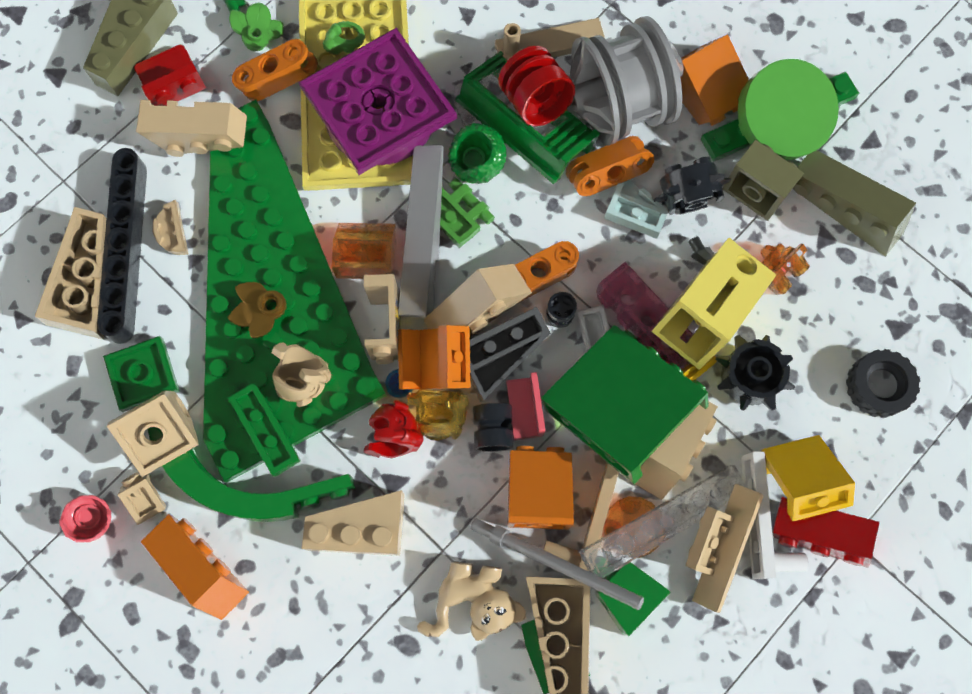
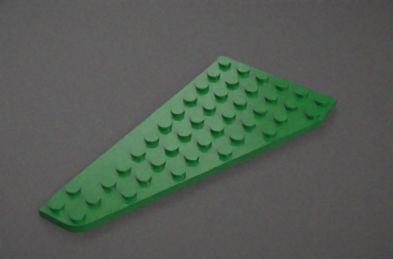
M256 99L238 108L247 115L244 146L231 148L230 151H210L203 440L223 481L226 483L264 463L228 397L254 382L258 385L293 447L387 396L371 367L271 126ZM242 283H260L267 291L273 290L281 293L286 300L287 306L284 314L275 319L272 330L262 337L252 338L249 327H240L228 319L230 313L243 302L235 289L237 285ZM271 302V303H269L268 306H267V309H268V310H273V309H275L276 306H277V303H276V302ZM282 342L287 346L297 344L328 363L331 379L325 383L321 394L312 398V402L308 405L298 407L297 402L283 400L277 395L273 384V372L280 363V359L272 354L275 345Z

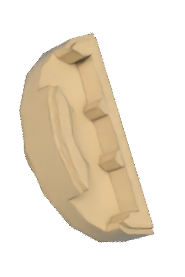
M175 199L166 203L163 206L164 209L158 213L157 218H154L152 232L156 242L167 252L175 255H189L179 203Z

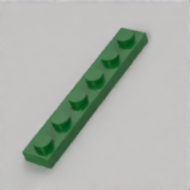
M846 71L829 78L837 95L838 107L856 99L860 94ZM738 119L702 135L700 140L713 162L750 146L746 138L742 136L738 126Z

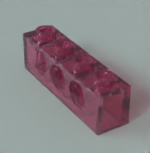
M626 262L599 283L596 290L599 302L605 308H611L615 312L620 325L627 330L630 329L637 336L639 343L645 347L651 346L658 352L661 359L668 364L670 362L676 364L681 370L690 364L673 348L665 347L661 343V339L652 332L669 308ZM629 295L634 299L635 303L631 305L625 304L621 300V296ZM641 317H650L654 321V325H644ZM687 328L680 339L687 343L693 333Z

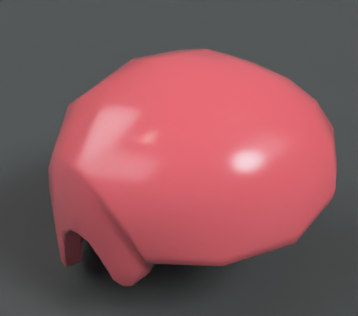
M80 495L65 505L59 525L67 538L79 543H90L99 539L108 530L111 522V510L105 500L95 495Z

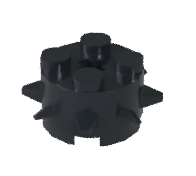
M710 157L696 159L693 161V165L683 168L681 164L673 165L665 169L666 175L659 180L663 194L654 198L653 201L666 205L669 215H673L675 210L678 209L680 215L707 208L708 201L714 198L716 202L722 201L725 198L722 186L730 182L731 178H724L725 174H718L714 162H711Z
M740 335L735 336V350L729 356L717 355L715 359L722 364V382L717 386L718 390H724L731 398L738 401L742 411H745L749 405L764 404L771 411L775 410L776 394L783 389L794 390L795 385L789 381L790 366L787 365L793 360L792 355H782V350L770 342V336L765 335L762 340L755 339L752 342H747ZM751 369L755 370V375L751 372Z

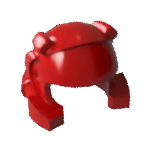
M394 400L393 404H382L371 415L368 422L375 430L374 440L378 442L367 444L364 446L363 452L377 458L382 456L392 459L416 452L420 448L424 437L406 403Z

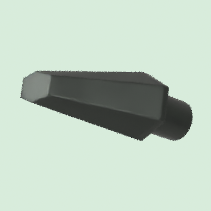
M698 236L688 241L694 251L691 257L703 265L715 254L710 247H704Z

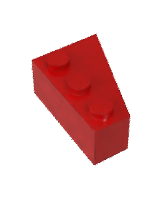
M781 497L773 529V537L779 539L778 543L780 545L790 548L801 546L810 549L811 553L819 556H832L848 564L869 568L879 529V521L836 510L792 521L787 513L788 499Z

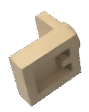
M138 472L121 482L123 486L120 487L117 494L137 525L166 509V504L150 481L151 475L147 474L142 477Z

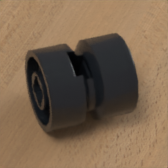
M485 403L473 406L474 425L478 427V430L474 432V450L498 452L513 449V431L508 429V426L512 424V405Z

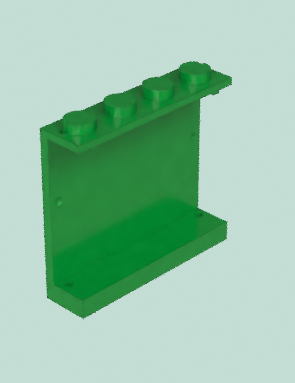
M615 324L541 397L544 409L549 415L633 484L643 476L641 465L698 405L704 409L709 407L708 391H706L702 383L697 380L691 381L683 375L682 370L672 362L668 364L660 358V355L651 346L645 347L638 342L632 332L627 329L623 331Z

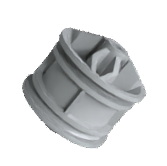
M649 16L637 18L634 23L625 25L622 28L620 37L609 41L601 35L575 39L572 45V61L569 78L571 80L574 79L575 96L571 106L582 119L589 122L592 130L596 129L600 133L598 139L604 145L614 144L618 138L628 136L634 124L644 121L654 127L660 124L669 125L679 119L682 110L680 76L683 75V63L671 41H668L664 31L653 18Z

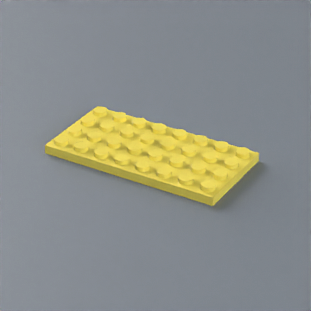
M299 0V40L303 41L308 51L312 52L317 58L318 65L314 73L350 54L344 51L338 55L330 54L323 48L326 33L334 23L349 21L358 24L364 30V42L354 51L395 28L398 29L409 45L407 0ZM343 27L339 36L343 39L351 40L358 36V32L353 28ZM304 61L301 64V67L304 68L308 64V61ZM300 88L302 186L304 191L411 184L413 155L397 163L376 165L358 175L345 154L333 143L326 125ZM377 107V108H375V109H381V108H382V110L384 111V108H383V107Z

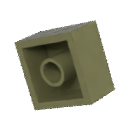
M755 140L728 177L731 178V181L724 184L722 189L768 221L804 172L799 170L793 162L785 160L774 153L773 149L768 145L761 144Z

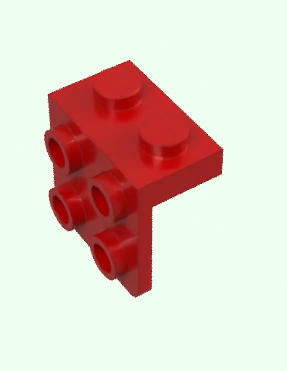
M181 44L139 62L134 67L146 97L154 106H167V101L178 102L206 89L185 46Z

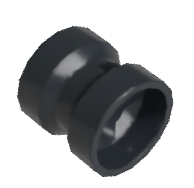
M558 292L550 297L546 309V318L552 326L564 328L572 323L577 310L575 298L567 292Z

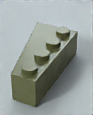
M171 0L110 1L83 66V69L96 86L117 97L121 94L136 73L135 65L147 58L178 15Z

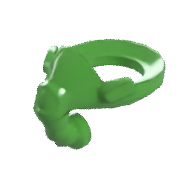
M349 21L334 23L326 33L323 48L330 54L335 55L343 51L345 53H352L354 49L363 44L365 39L364 30L358 24ZM343 27H350L358 32V36L351 40L343 39L339 35Z

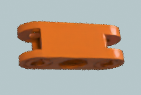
M292 39L238 66L233 72L232 83L249 100L253 101L256 99L261 101L311 76L317 69L318 61L315 55L308 51L303 41ZM304 61H308V64L302 68L301 64Z
M630 136L572 160L566 168V176L574 184L578 194L587 197L646 173L654 163V156L651 151L644 149L643 141L639 137ZM641 158L644 159V161L640 165H637V162Z
M569 241L558 242L515 264L532 292L523 300L564 280L574 273L579 260V251L573 243ZM537 268L542 269L546 275L536 277L531 271Z

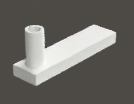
M751 452L741 456L744 487L763 494L762 502L749 534L752 579L777 578L776 572H806L809 566L806 553H774L765 452Z

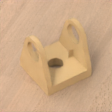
M163 391L107 423V428L142 477L198 446V438L191 416L180 397L174 391ZM149 427H157L163 432V436L157 441H150L145 437L144 431Z

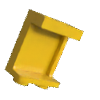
M820 435L761 449V452H765L767 474H772L788 499L787 513L792 521L853 506L855 482Z

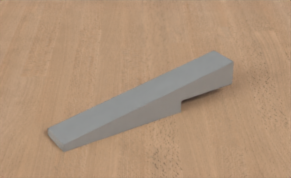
M423 145L414 148L398 315L427 317L433 311L435 261H439L444 149L442 145Z

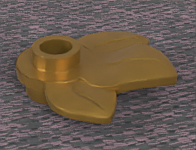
M247 282L237 285L235 287L236 292L243 302L228 316L229 321L240 327H249L252 338L266 335L272 330L275 319L284 314L287 306L285 298L277 291H267L260 283ZM271 302H276V303H277V306H276L275 309H273V310H268V309H267V306H268L269 303H271Z

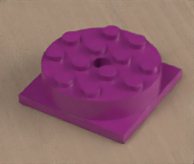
M397 28L298 82L300 88L326 125L331 140L345 154L358 175L376 165L393 164L411 157L416 146L425 145L433 132L457 119L456 111ZM377 107H383V108H384V111L382 110V108H381V109H375V108H377Z

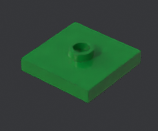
M161 336L103 356L117 406L121 412L131 410L163 391L180 392L164 338Z

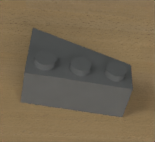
M537 307L470 339V382L480 402H483L551 334Z

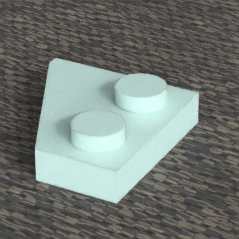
M627 180L617 185L604 219L657 239L668 210L660 202H654L651 194L644 187L639 189L631 180Z

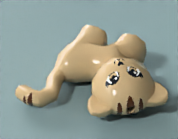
M455 561L451 562L448 575L438 590L437 623L434 625L422 621L418 623L417 629L419 633L426 637H440L449 628V607L464 601L472 602L470 609L472 619L471 634L475 641H482L490 634H497L509 628L512 623L525 620L526 611L519 602L511 598L507 591L493 588L492 584L501 578L502 568L484 565L481 568L480 574L473 573V564Z

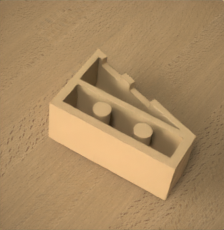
M709 401L707 409L698 405L641 465L643 476L635 484L662 500L679 480L685 482L693 469V465L689 464L692 457L697 458L705 445V442L701 440L703 435H709L717 421L713 418V415L718 406Z
M401 490L306 516L302 549L317 552L400 556L405 494Z

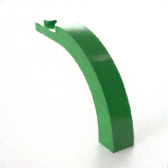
M147 428L150 441H157L163 436V432L159 428ZM193 448L162 466L172 481L200 504L217 512L249 521L273 522L299 518L297 505H301L302 509L313 507L319 504V499L331 497V500L342 499L349 496V491L356 489L353 477L350 474L278 493L258 494L239 491L224 485L211 475L199 461Z

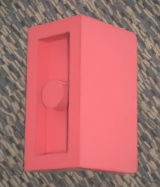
M531 372L529 378L506 380L509 405H512L514 441L543 437L545 424L537 372Z

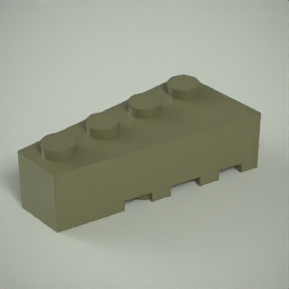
M817 150L808 154L798 165V169L804 172V174L793 187V190L886 257L905 233L916 202Z

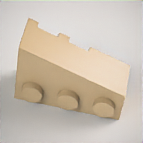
M140 100L136 132L164 149L168 155L174 157H182L188 153L206 154L207 151L213 150L230 151L231 148L244 146L247 115L232 103L194 102V107L178 106L177 101H167V106H154L150 100Z
M514 264L477 269L424 319V322L428 329H436L438 326L444 325L469 326L471 337L532 292Z

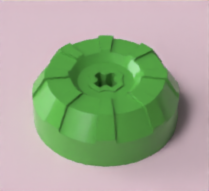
M783 59L767 65L748 80L738 98V126L742 136L746 138L750 145L755 140L761 144L768 145L773 149L774 153L785 160H795L818 150L827 142L836 127L839 107L835 89L829 78L818 67L803 60Z

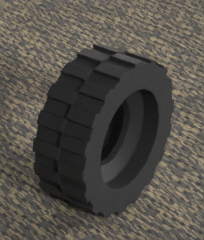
M884 349L883 351L874 350L857 360L847 373V393L852 399L851 402L858 406L860 411L866 412L872 417L880 416L881 418H886L898 414L911 407L910 404L917 400L916 396L920 393L921 387H919V382L921 381L920 376L917 375L916 367L910 363L907 357H903L897 351L892 352L889 349ZM886 370L895 377L897 389L891 397L882 398L871 391L868 381L873 371Z

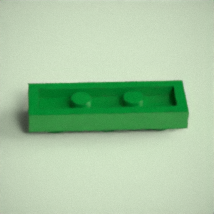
M255 382L228 397L273 477L301 462Z

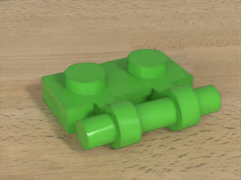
M455 178L449 184L454 190L451 195L442 187L440 229L460 249L480 232V225L476 222L477 219L481 218L489 225L495 219V216L489 211L490 207L484 201L480 202L472 194L473 190L467 184H462L458 178ZM464 201L471 210L466 212L458 203Z

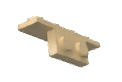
M735 484L725 512L707 506L705 514L700 520L699 530L693 545L689 549L688 559L685 566L693 570L702 572L692 601L714 612H721L762 502L763 494Z

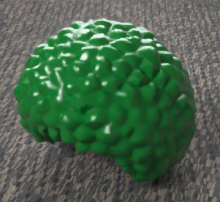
M471 123L462 127L453 137L451 146L448 149L449 153L447 154V161L450 163L451 171L462 182L471 184L488 183L500 173L506 162V146L502 136L492 127L478 123Z

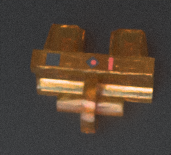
M779 243L776 247L765 245L761 249V255L764 258L761 263L776 274V277L768 286L776 295L785 294L792 287V283L785 276L788 271L794 277L804 274L810 268L809 263L803 256L808 250L803 243L799 244L796 248L791 246L785 248L783 244Z

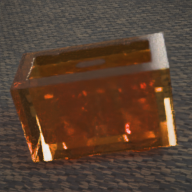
M338 223L333 238L331 265L336 279H364V275L394 274L396 224Z

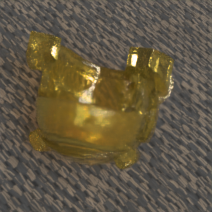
M419 389L416 393H408L407 405H415L416 422L424 437L439 441L449 437L456 440L461 435L462 426L465 424L467 416L466 407L469 404V399L466 395H463L462 392Z

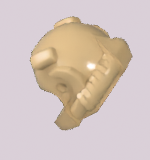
M282 342L273 347L272 354L280 359V363L273 372V384L277 395L283 400L297 402L298 407L308 405L312 402V398L321 394L325 383L331 379L328 363L297 344L287 346Z

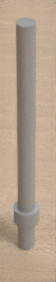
M477 518L471 523V530L490 538V542L499 547L507 546L637 610L643 604V597L511 535L510 531L499 525L494 527Z

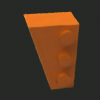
M168 514L140 542L191 606L223 620L249 591L231 573L229 567L212 553L214 551L205 540L198 538L194 534L196 529L185 518L178 520Z

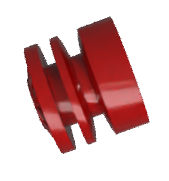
M539 45L528 46L515 53L505 63L498 78L500 89L514 105L527 125L535 127L546 125L556 120L571 105L575 96V85L549 51Z

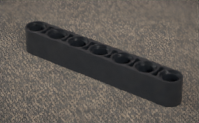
M131 148L117 150L112 158L97 321L100 333L117 344L130 341L135 331L147 179L146 165ZM131 189L129 193L124 194L126 190ZM129 215L125 221H121L124 216ZM127 241V244L123 248H119L121 243ZM125 268L123 274L116 276L120 269ZM123 295L122 300L119 303L114 304L115 299L118 296ZM121 322L120 328L112 333L113 326Z

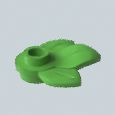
M253 3L248 7L246 13L231 10L229 15L232 30L241 35L243 43L251 51L263 50L269 41L278 39L283 34L284 23L278 20H271V13L263 3Z

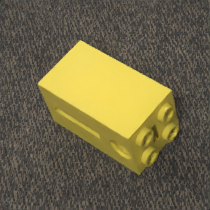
M728 238L700 269L652 332L700 370L731 340L776 277V274L731 238ZM694 320L699 327L689 341L685 343L680 337Z

